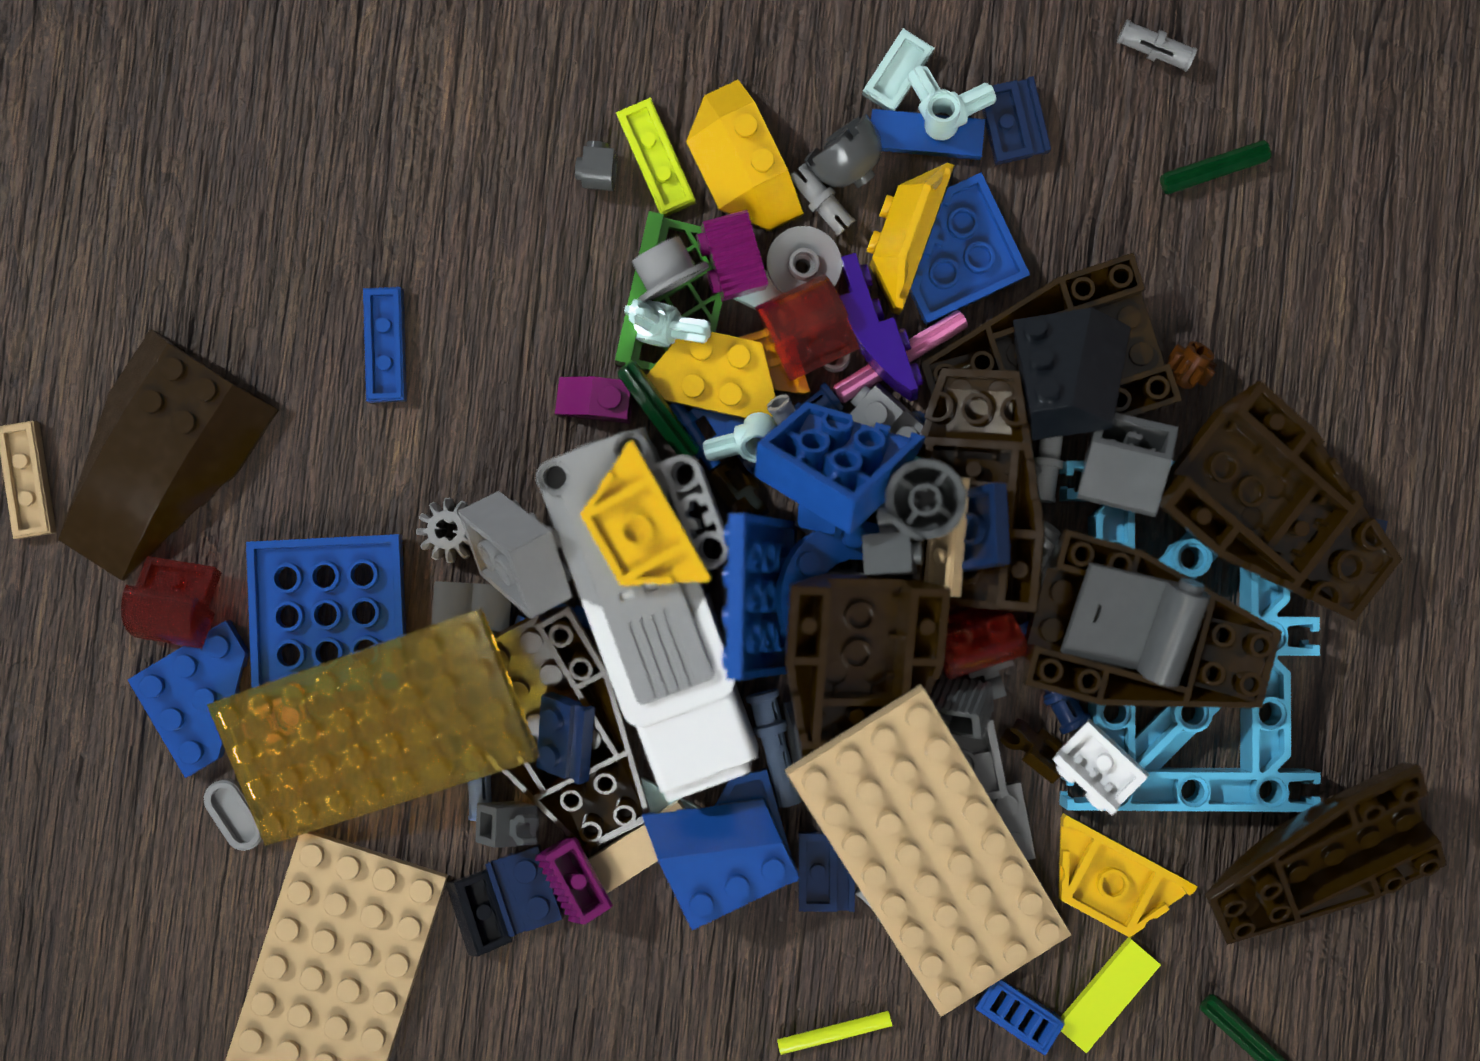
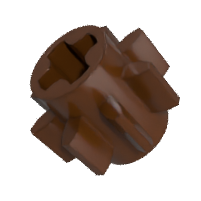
M1195 341L1189 342L1186 348L1177 344L1167 358L1169 360L1167 364L1170 363L1176 384L1185 389H1193L1197 382L1206 387L1216 373L1214 368L1217 366L1216 363L1212 362L1215 357L1213 352L1205 345Z

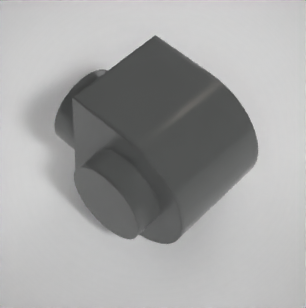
M587 141V145L583 146V157H577L575 164V179L581 180L582 188L614 191L618 168V155L614 148H609V144L605 142Z

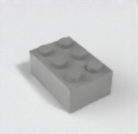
M500 491L458 510L480 575L530 619L572 598L568 585L571 575L566 564L559 557L557 549L561 547V543L551 526H544L533 513H527L516 500L511 501Z

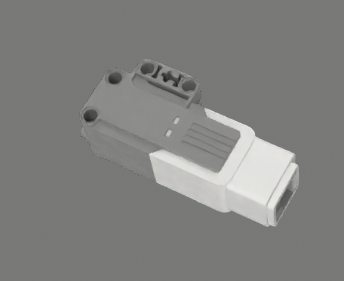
M646 427L587 443L571 450V452L547 460L539 466L536 481L560 540L580 598H582L584 610L622 713L627 722L636 726L659 791L664 793L666 801L669 802L749 773L752 765L751 760L758 757L759 745L735 680L726 679V670L722 665L723 648L727 645V639L708 592L706 582L620 586L580 516L590 498L594 496L600 487V483L608 471L611 470L623 452L626 444L634 441L707 570L721 565L728 559V547L724 542L725 523L703 466L686 455H679L661 461L656 446L650 441ZM691 465L695 472L694 479L687 485H681L678 481V472L682 467ZM696 502L699 505L708 507V512L703 514L706 526L715 524L717 530L704 532L698 536L696 530L704 529L700 518H693L691 512L696 510ZM708 538H716L722 544L723 551L720 558L713 559L706 555L704 544Z

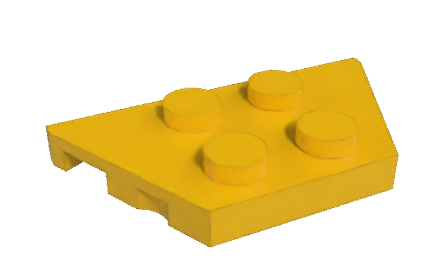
M711 332V336L706 343L676 339L675 343L668 348L646 375L663 399L669 403L746 419L748 415L757 412L772 416L767 410V404L776 396L761 342Z
M634 441L627 443L611 470L608 471L600 483V487L594 496L590 498L580 513L582 520L620 586H637L641 584L707 582L712 578L637 445Z
M1064 813L1062 814L1060 820L1059 899L1130 938L1142 930L1149 920L1159 918L1170 910L1169 906L1186 894L1190 896L1196 891L1198 886L1072 817Z

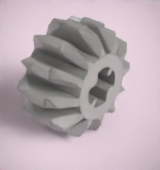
M445 498L443 510L436 502L430 503L429 506L433 516L421 513L419 516L421 521L428 523L427 528L416 529L417 535L428 536V539L420 545L422 550L434 547L431 558L439 560L445 553L447 563H455L457 552L463 559L469 558L470 553L466 547L467 544L469 545L458 513V510L467 507L468 503L460 501L454 507L453 499ZM446 522L457 525L458 530H453V533H456L455 538L443 537L442 530H447L443 527Z

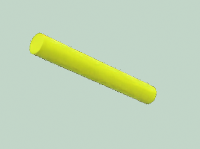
M889 1011L780 1038L777 1039L780 1054L783 1055L892 1027Z

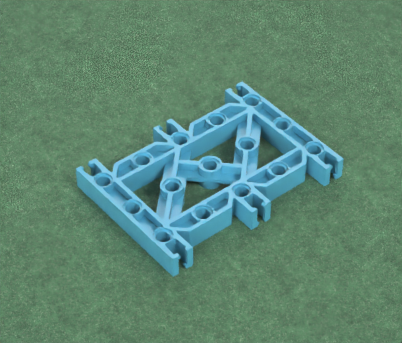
M1084 461L1063 462V469L1059 470V474L1073 476L1074 471L1082 472ZM1060 486L1059 501L1085 500L1077 499L1078 492H1074V488ZM1101 504L1088 517V536L1135 549V512ZM1187 531L1180 539L1170 544L1158 560L1195 580L1198 576L1203 575L1209 570L1212 562L1218 556ZM1186 548L1190 549L1195 557L1194 564L1189 569L1181 563V553ZM1239 567V607L1282 631L1263 704L1268 703L1271 707L1270 718L1262 722L1259 718L1260 708H1240V768L1163 767L1197 732L1203 731L1210 725L1212 717L1222 707H1195L1194 717L1190 721L1185 722L1181 716L1183 707L1165 706L1135 736V706H1119L1117 718L1108 722L1103 713L1106 705L1088 702V713L1092 716L1091 720L1149 773L1148 778L1120 805L1118 811L1303 812L1320 803L1321 799L1319 796H1300V800L1288 799L1290 793L1288 784L1290 782L1300 781L1302 784H1321V773L1307 768H1280L1291 757V672L1277 658L1278 656H1320V645L1309 644V640H1300L1299 647L1288 646L1289 635L1287 630L1289 626L1299 625V627L1310 628V632H1319L1320 617L1277 616L1278 612L1290 601V591ZM1062 776L1060 777L1066 781V786H1074V783L1068 782ZM1188 780H1193L1196 786L1195 792L1191 797L1184 799L1181 792L1182 786ZM1269 780L1272 785L1271 793L1268 797L1262 799L1259 794L1260 786ZM1060 791V806L1066 810L1100 811L1086 797L1071 798L1068 796V791Z

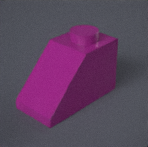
M594 376L559 377L555 415L630 424L633 395L620 379Z

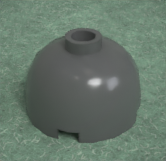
M864 114L862 118L857 117L825 139L827 140L823 145L825 150L820 152L816 147L805 158L806 164L821 182L831 187L840 188L854 183L859 188L875 176L872 169L880 160L882 152L881 137L869 116Z
M918 459L903 465L892 475L885 492L886 508L890 521L901 533L914 539H934L947 535L959 524L966 509L967 492L962 478L951 466L937 459Z

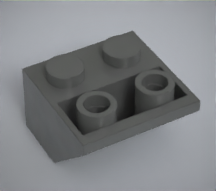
M1115 413L1112 429L1090 432L1077 499L1155 517L1172 463L1178 427Z

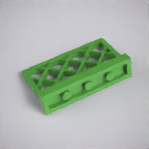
M649 211L639 255L666 241L668 230L671 229L684 232L692 244L686 248L688 253L696 250L702 262H707L709 266L700 275L653 301H665L666 304L674 306L669 297L687 287L698 305L681 316L689 317L701 309L710 322L711 332H716L722 306L719 292L702 301L691 284L706 275L707 271L712 270L707 257L701 256L698 243L693 236L702 233L701 226L664 218V214ZM636 270L627 306H631L634 299H638L647 292ZM714 301L712 314H710L706 306ZM625 314L615 356V365L623 367L628 362L635 361L642 370L650 371L656 363L639 360L642 345L645 343L636 340L637 331L634 324L629 321V316ZM662 347L665 352L668 350V347Z

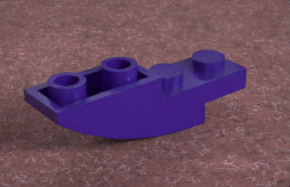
M856 253L841 257L842 271L850 293L838 296V303L849 334L867 363L890 387L910 402L917 400L918 386L923 385L917 363H909L906 351L911 350L905 328L898 329L894 317L884 320L879 299H871L868 287L872 286L873 283L867 264L860 265Z

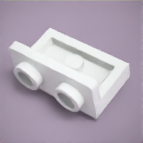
M1091 719L1058 750L1053 758V761L1057 764L1056 770L1065 780L1070 783H1078L1087 792L1085 794L1086 798L1096 809L1100 811L1106 810L1111 815H1114L1119 810L1120 805L1149 776V773Z

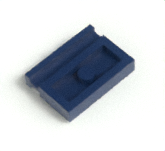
M1034 76L1021 81L1014 80L992 85L997 100L993 105L982 109L995 166L1031 158L1038 154H1048L1051 146Z
M552 691L541 695L536 768L563 779L571 778L578 785L589 781L595 707L582 706L581 702Z
M799 831V912H855V881L824 832Z
M540 844L508 854L496 860L488 861L485 864L509 937L562 920L564 917L562 908H560V902L557 901L558 896L553 894V888H549L550 882L546 881L547 875L542 874L543 868L538 867L539 861H535V856L542 852Z

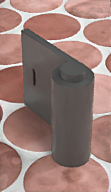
M1090 562L1061 647V652L1136 669L1144 678L1154 683L1168 687H1177L1206 611L1210 595L1204 592L1205 586L1191 579L1181 578L1180 583Z

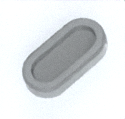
M222 779L212 783L204 794V805L227 842L233 848L241 851L250 850L261 844L267 833V825L243 786L233 779Z

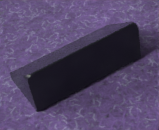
M487 869L446 883L469 956L478 957L512 942Z

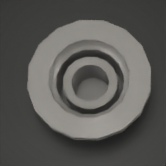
M680 236L670 238L652 247L632 260V264L647 290L638 300L645 303L674 290L709 268L707 262L695 265Z

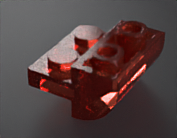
M825 274L755 307L765 332L773 344L786 376L790 381L860 349L848 321V313L834 285Z
M147 556L136 585H125L123 591L121 617L125 629L135 638L202 649L215 613L209 609V605L222 573L213 566Z
M970 608L948 616L943 670L949 680L1020 658L1027 654L1026 638L1012 612Z

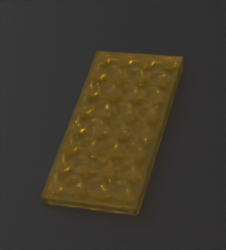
M483 608L461 614L207 704L265 846L535 761L540 756Z

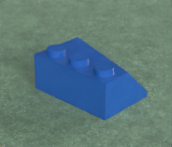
M805 402L757 442L755 477L850 535L886 501L885 492L892 475L903 465L914 461L925 441V436L911 433L910 438L890 432L891 426L876 422L875 426L871 427L854 422L851 414Z
M764 798L722 803L716 806L696 809H677V811L658 814L656 812L642 814L659 864L692 930L800 879L795 862Z

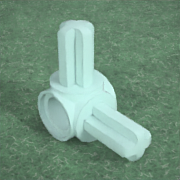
M919 65L908 74V80L921 101L918 108L925 120L924 127L926 133L936 140L950 139L955 135L958 127L967 124V116L993 105L997 100L992 85L988 83H983L958 95L956 92L940 89L927 66ZM938 113H946L950 117L944 119L939 118L935 115Z
M634 299L631 306L626 305L624 313L629 316V321L634 324L637 331L636 340L646 344L669 347L670 344L675 343L676 339L706 343L711 336L710 322L682 317L678 309L669 304L650 300L644 303L641 300Z
M762 412L750 414L743 424L735 426L734 433L705 440L703 442L705 457L710 461H716L740 454L743 459L756 463L757 442L777 427V423L769 414Z

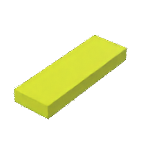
M651 97L616 112L659 213L664 214V217L696 204L694 195Z
M1128 937L1063 1013L1061 1018L1065 1024L1061 1032L1087 1053L1161 964Z

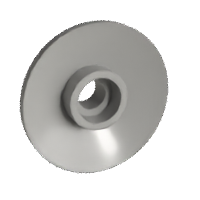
M796 226L783 231L774 239L767 253L766 268L771 282L782 294L794 300L812 301L828 294L837 284L842 271L841 254L834 240L825 232L810 226ZM796 263H805L808 266V272H799L796 269Z

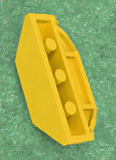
M736 80L704 95L686 143L719 211L729 215L747 210L751 224L760 226V228L769 232L803 216L804 213L785 162L755 101L741 82Z
M948 162L898 185L894 197L886 195L879 217L886 219L881 232L874 230L866 252L873 254L870 267L894 314L900 315L903 310L952 174L954 165Z

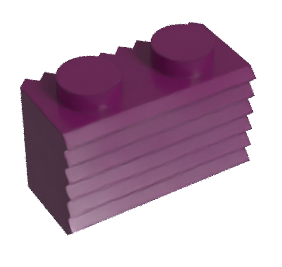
M744 210L703 221L701 225L702 233L696 234V239L701 256L708 255L712 270L707 271V277L712 293L719 292L721 301H727L765 290L769 283L748 211Z
M565 837L535 856V861H539L538 867L543 868L542 874L547 875L546 881L550 882L549 888L554 889L553 894L558 895L557 901L562 902L560 908L565 909L564 915L569 916V922L585 925L613 907L576 837Z

